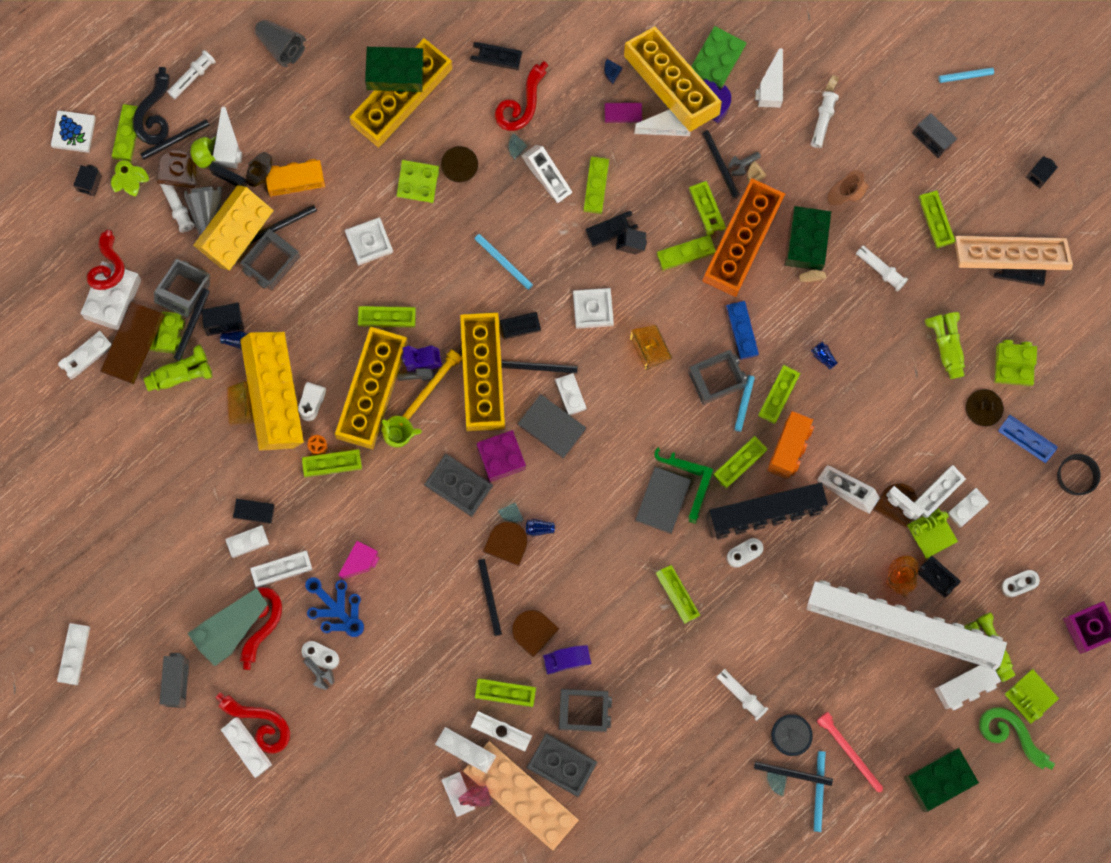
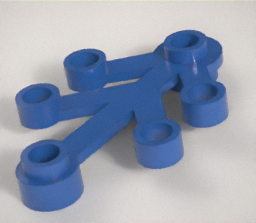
M311 577L306 581L305 587L307 591L312 594L316 593L330 608H309L307 616L312 620L318 617H339L344 622L339 624H331L328 621L321 624L323 633L345 631L350 637H358L363 633L364 624L359 619L361 598L358 594H352L349 597L351 618L345 613V591L348 585L344 580L337 581L335 585L337 589V603L321 588L322 584L318 578ZM312 583H317L316 589L310 588ZM340 583L345 584V588L342 590L338 589ZM353 597L359 598L357 603H352L351 600ZM312 610L317 612L315 617L310 616ZM325 624L330 625L328 631L323 630ZM353 624L358 625V629L356 631L351 630V626Z

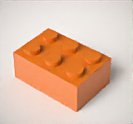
M791 411L786 419L766 471L785 479L795 475L801 463L798 458L802 457L808 445L805 443V440L808 441L815 426H812L814 419Z

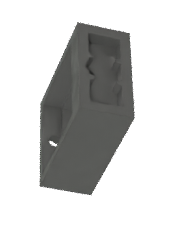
M269 229L240 264L243 268L242 272L249 278L253 276L257 279L259 286L272 291L297 262L300 254L299 251ZM271 243L287 255L289 259L269 281L254 270L251 265Z
M176 259L154 291V303L189 318L202 289H208L210 286L211 274H208L203 269L191 266L186 261ZM178 275L200 284L190 301L168 291Z
M731 350L689 367L688 374L703 405L745 388L746 381H748L744 371L740 370L738 366L740 364L739 359ZM727 360L737 384L710 395L700 371Z
M170 653L169 656H164L159 704L164 707L186 708L190 661L181 653Z
M561 689L559 730L606 733L607 728H611V716H608V708L612 707V696H608V691ZM569 696L603 697L602 726L569 725Z

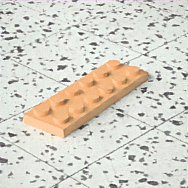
M955 236V249L959 268L1071 270L1073 266L1067 238Z
M489 741L484 746V749L496 755V758L487 774L470 764L463 772L553 851L579 820Z

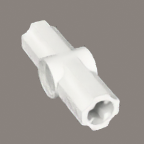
M479 711L471 725L472 728L524 752L532 737L505 722L496 720ZM499 726H504L507 729V734L504 737H499L496 734V729Z

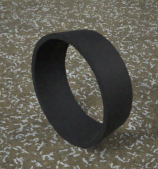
M1084 454L1068 456L1063 460L1057 472V480L1060 487L1068 494L1076 496L1086 495L1094 491L1099 485L1101 478L1097 463L1091 457ZM1079 460L1090 467L1093 474V482L1087 491L1076 493L1064 485L1061 479V468L1066 462Z

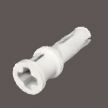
M203 50L202 55L195 62H191V68L167 90V93L176 100L199 75H203L204 71L216 62L214 58Z
M823 92L822 96L824 98L822 105L818 109L820 114L810 144L812 147L818 148L819 145V148H822L830 117L834 115V106L839 99V96L833 92Z
M159 184L173 210L172 217L179 224V231L184 233L192 230L195 227V223L190 220L188 216L189 211L186 207H183L174 186Z
M864 245L857 251L856 255L881 274L883 281H888L896 288L895 291L898 292L908 281L907 277L904 278L896 272L895 267L890 268Z
M726 669L716 677L743 703V708L748 709L755 716L756 721L769 709L756 699L757 696L750 695Z

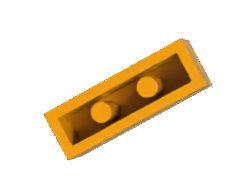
M309 159L305 163L300 164L292 162L283 167L272 166L266 178L270 197L325 187L321 162L316 159Z

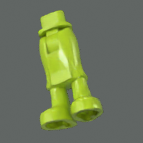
M959 312L948 313L944 316L938 315L924 320L925 325L933 328L936 333V342L939 346L941 361L945 371L949 373L950 380L965 376L963 368H965L964 354L957 328V322L960 320ZM944 322L947 325L949 334L947 335L945 334Z
M200 344L195 346L193 355L190 357L181 358V361L161 366L154 372H150L151 375L144 377L148 392L155 389L157 391L168 389L195 378H213L202 346ZM201 364L199 367L189 371L188 367Z
M991 612L964 626V629L970 631L972 629L980 630V626L988 637H991V635L999 636L993 627L994 617ZM1006 649L1001 665L995 670L1002 682L1015 676L1012 669L1013 664H1011V659Z

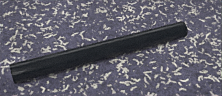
M205 119L140 153V155L145 160L210 126V124Z
M709 130L704 131L702 135L733 199L739 197L740 194Z
M313 204L258 231L250 244L261 239L269 229L276 232L316 212L315 205Z
M202 289L173 357L178 361H181L210 293L208 289Z
M502 361L501 365L505 369L577 373L578 366L514 361Z
M481 559L478 560L493 632L496 637L502 635L486 561Z
M755 761V770L828 786L833 784V778Z

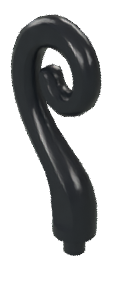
M159 67V71L154 77L153 90L139 104L133 116V128L137 137L148 145L163 142L169 133L167 121L159 115L148 117L145 124L148 129H151L155 123L159 124L161 130L157 135H150L143 128L144 115L165 95L168 89L170 75L166 74L165 67Z

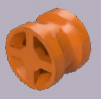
M313 435L309 438L307 445L312 455H322L327 452L328 444L323 436Z

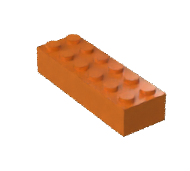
M751 178L702 282L737 297L783 201L785 193Z

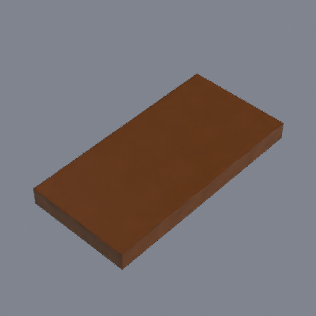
M131 302L100 372L134 385L165 315Z

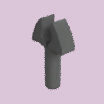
M755 152L743 160H739L734 156L729 163L728 169L733 166L740 167L732 172L731 175H745V166L760 159L761 155L759 152Z
M416 369V372L398 373L397 379L398 381L413 379L426 381L433 379V371L431 369Z
M310 657L304 659L303 663L316 675L317 681L313 685L327 690L329 686L323 681V678H326L331 685L334 684L335 680L331 669L327 672L322 671Z

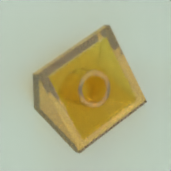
M657 325L631 330L630 339L645 370H649L672 359Z
M244 381L227 387L229 425L253 424L254 418L248 383Z

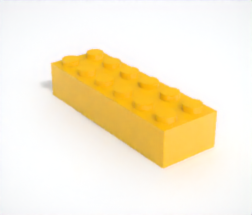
M655 26L625 43L624 57L689 132L720 115L722 101Z
M425 38L415 47L423 48L424 51L423 92L373 91L349 117L351 125L378 148L452 70V60Z
M498 313L460 315L467 432L504 430L505 418Z
M370 327L335 432L336 439L368 449H374L402 363L403 347H406L408 344L407 337Z
M285 332L249 333L240 341L259 451L294 449L304 443Z

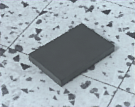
M541 394L518 423L519 427L563 459L586 430L585 426Z
M445 453L424 486L470 517H473L492 489L493 484Z
M655 467L635 521L672 534L691 480Z
M545 733L527 769L579 797L597 762Z

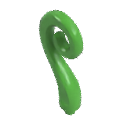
M996 707L982 714L979 721V729L986 740L992 743H1001L1008 738L1010 730L1003 721L997 723L1001 731L1000 734L994 735L989 730V723L992 719L997 717L1003 718L1015 728L1027 758L1042 770L1045 767L1050 770L1053 769L1055 763L1049 760V755L1034 745L1026 726L1015 713L1005 708Z

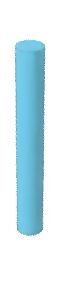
M994 68L939 76V83L994 75Z
M747 376L748 381H746L747 384L744 388L734 428L735 431H742L755 379L754 376Z

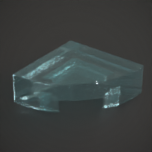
M513 133L509 141V152L515 160L527 148V144Z
M516 503L498 510L500 516L506 521L514 523L524 521Z
M767 772V781L770 788L776 794L784 796L787 776Z

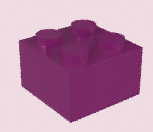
M513 430L476 443L489 482L526 470V464Z
M1104 601L1063 618L1079 654L1111 642V614Z

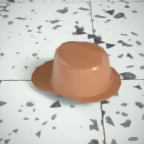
M861 170L851 171L831 188L827 197L828 202L831 205H840L846 201L860 200L869 187L864 181V173Z

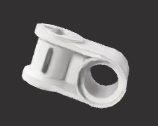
M309 382L306 383L298 406L303 420L313 421L317 417L320 405L325 397L326 387ZM309 408H311L312 411H308L307 413H305L304 410H308Z

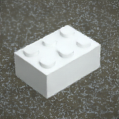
M102 261L101 265L109 267L112 271V276L115 270L114 266ZM125 269L123 279L116 286L107 290L91 288L81 311L84 319L118 331L141 283L138 273ZM99 274L95 277L97 280H106L104 274Z

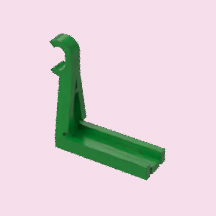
M658 447L654 453L655 459L658 462L697 476L703 474L688 518L690 523L696 524L713 475V469L675 458L674 452L671 453V458H662L658 455L660 453Z

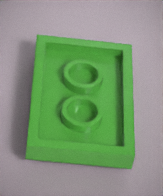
M714 26L691 67L703 81L705 79L713 81L721 90L747 43Z

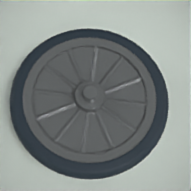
M789 714L782 716L775 722L771 737L774 746L782 754L798 756L806 752L811 746L813 732L810 724L803 717Z

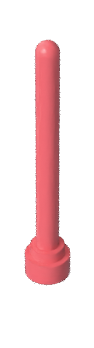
M829 712L824 713L816 720L818 725L824 729L827 728L877 792H882L883 786L833 725V717Z

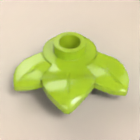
M124 160L118 162L115 166L116 174L111 179V186L114 192L124 189L126 193L135 197L139 191V182H148L149 177L143 168L133 166L129 161ZM124 166L127 167L128 172L122 173L121 168Z

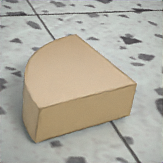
M832 75L825 91L833 92L839 77Z
M756 161L749 167L747 173L748 183L751 178L761 181L766 177L765 172Z
M815 269L799 275L801 282L826 279L825 272Z

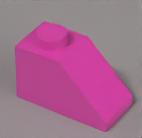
M356 541L339 573V577L346 579L369 572L379 562L380 558L377 557L379 555L378 551Z

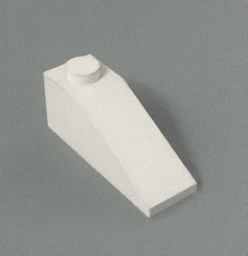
M783 49L778 50L760 83L759 89L755 91V100H758V107H781L783 102Z
M222 107L213 154L216 161L213 162L222 167L237 169L238 163L242 161V152H240L225 107Z
M671 110L637 123L634 134L690 136L691 133Z
M535 145L521 155L531 172L556 203H559L572 193L543 146Z
M829 465L825 467L817 479L819 483L822 482L823 486L869 514L880 499L874 488Z

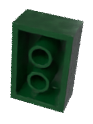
M367 46L366 90L423 92V48Z
M794 206L791 212L785 266L823 270L826 261L832 211Z
M960 748L949 751L904 777L923 812H929L979 784Z

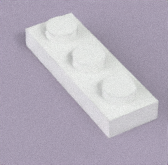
M954 465L950 466L914 502L924 511L922 513L924 518H927L966 478Z
M307 550L250 568L256 588L313 570Z
M69 624L57 682L78 685L90 632L89 626Z
M238 717L221 729L255 778L272 766L269 759Z
M446 727L435 743L438 747L486 774L496 758V755Z

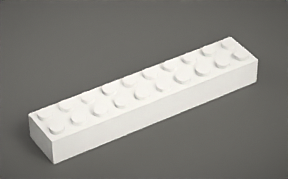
M823 580L815 581L806 610L996 670L1001 665L1007 642H1004L1003 638L991 635V637L983 635L984 632L980 630H966L961 624L953 623L951 625L945 623V620L942 618L933 617L932 619L926 617L925 613L916 610L913 613L907 611V608L902 605L895 604L894 607L888 605V602L883 599L876 598L875 601L869 599V596L864 593L857 592L856 595L850 593V590L845 587L838 586V588L830 586L829 582Z

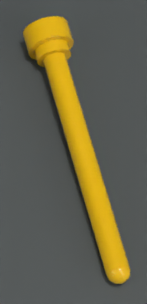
M450 349L446 354V362L402 417L409 420L448 370L460 363L462 357L458 353Z

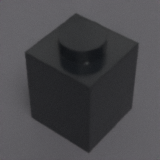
M1043 156L1025 178L1040 189L1056 171L1058 166L1055 165L1052 159Z
M80 165L73 186L77 192L95 197L102 175L95 166L87 165L86 167Z
M625 228L617 232L616 250L634 255L645 251L647 245L646 232L631 228Z

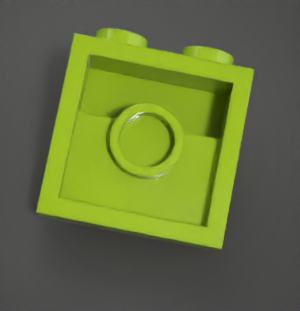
M162 311L165 316L149 351L175 354L182 338L180 337L181 330L185 329V319L178 313Z
M1003 340L1002 343H999L996 346L994 383L1033 386L1034 368L1037 365V346H1032V342H1021V345L1014 344L1012 340Z

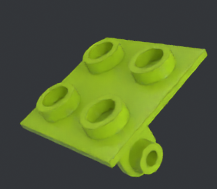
M402 160L397 197L434 203L439 166Z
M939 508L934 510L927 518L923 516L907 525L926 559L958 542L947 523V518H949L947 512H942Z
M1033 669L1004 694L1030 724L1036 719L1041 718L1043 713L1059 700L1057 695Z

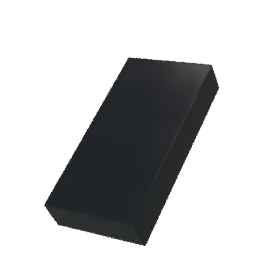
M214 162L209 166L212 175L236 187L237 185L244 187L248 185L244 177Z
M537 312L500 320L504 340L541 331Z
M236 499L233 519L272 524L275 504Z

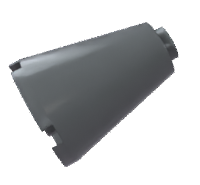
M263 20L256 24V36L281 66L289 67L287 64L290 62L294 64L302 56L305 50L303 43L304 41L306 42L302 34L268 20Z
M213 187L191 189L190 194L184 191V196L199 236L221 208L222 187H217L218 190H213Z

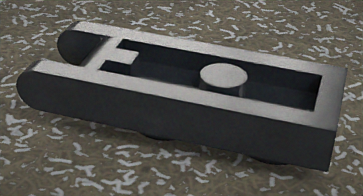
M479 42L473 43V47L480 50L478 56L470 57V61L519 71L522 58L521 50Z
M628 211L585 229L592 248L617 238V232L625 228L637 230L639 228L638 225L630 226L627 220L628 217L633 215L632 212Z
M1002 269V273H994V278L1037 286L1045 285L1046 270Z

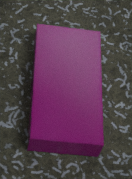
M605 103L604 105L605 123H639L642 121V103Z

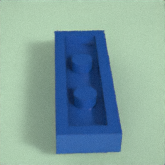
M745 301L726 305L739 359L743 360L758 356L759 352Z
M1010 414L998 429V432L1044 463L1050 459L1058 447Z

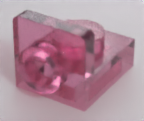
M487 786L471 787L458 798L460 805H469L471 807L490 806L493 803Z

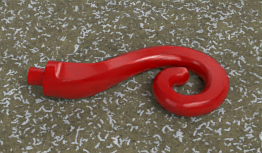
M545 61L540 65L535 64L527 76L526 110L521 118L516 121H508L503 116L504 109L507 107L513 109L512 117L517 118L520 115L521 106L517 101L506 99L498 104L495 110V120L503 130H520L532 120L537 104V86L547 74L545 69L549 66Z
M109 229L100 234L98 244L100 252L113 264L115 270L111 276L112 271L107 266L99 265L90 269L86 276L87 283L96 290H107L116 286L123 279L125 273V265L113 249L115 237ZM99 274H104L106 280H97L95 277Z
M269 587L257 588L263 597L271 601L272 612L268 621L244 644L240 655V662H243V670H251V663L256 661L259 645L276 628L282 615L281 599ZM268 605L264 609L262 614L259 616V618H263L267 615V613L269 612Z
M221 692L215 697L220 702L218 707L233 717L266 719L278 727L280 738L274 744H267L263 740V736L266 733L270 735L275 734L274 727L263 725L257 729L255 741L263 752L275 754L287 747L290 741V729L280 714L266 708L243 706L230 695L225 697Z

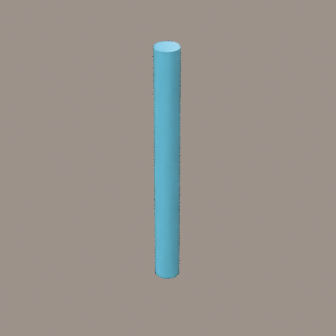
M478 234L474 238L527 290L533 286L484 237Z
M818 751L816 775L824 776L826 752ZM816 783L814 832L822 831L824 784Z

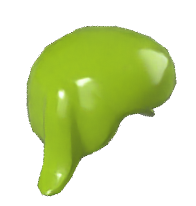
M216 136L212 139L201 137L191 145L190 154L198 167L207 168L212 161H216L211 155L216 142Z
M392 416L387 421L385 419L382 420L381 431L383 438L391 447H403L415 435L422 433L421 429L413 428L411 422L402 416Z

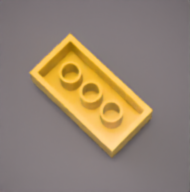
M237 185L193 246L218 267L230 271L274 210L247 187Z

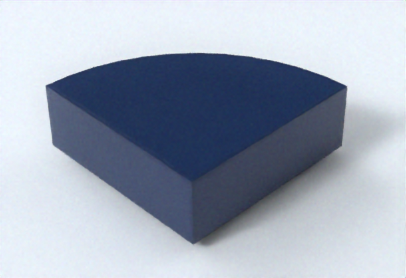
M606 59L604 73L607 80L614 84L623 67Z

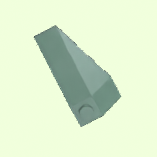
M256 588L190 631L188 635L197 649L216 666L232 655L236 646L243 640L247 631L256 622L268 603Z

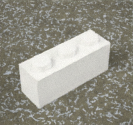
M979 665L934 689L945 709L952 708V710H956L963 706V701L969 699L971 702L979 698L980 692L986 690L988 693L996 689V684L1001 682L995 670Z

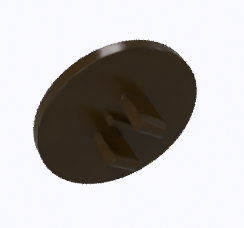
M456 146L447 150L443 155L441 169L449 180L457 183L466 182L477 173L478 159L471 149Z
M262 152L248 163L249 168L246 174V181L249 186L257 187L267 178L272 167V156L269 153Z
M977 390L966 401L967 416L978 426H992L1003 415V402L998 394L991 390Z

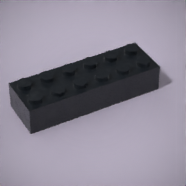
M821 482L710 509L705 517L711 538L716 537L717 540L727 538L730 533L740 535L746 533V530L754 528V531L764 529L766 525L771 523L773 526L783 524V521L791 519V522L801 520L803 516L808 514L810 517L818 516L824 511L828 502Z

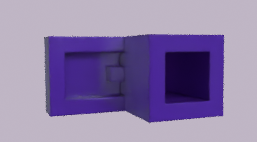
M705 79L704 82L722 101L720 115L712 119L718 124L728 113L731 104V93L726 85L719 90L716 83Z
M432 345L420 349L411 346L403 347L402 360L408 372H416V369L432 370L442 367L439 348Z
M588 645L569 647L543 655L547 675L592 664Z

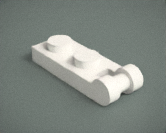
M99 331L67 358L62 359L58 366L67 372V376L70 379H73L105 354L112 344ZM75 361L78 365L73 368L71 364Z

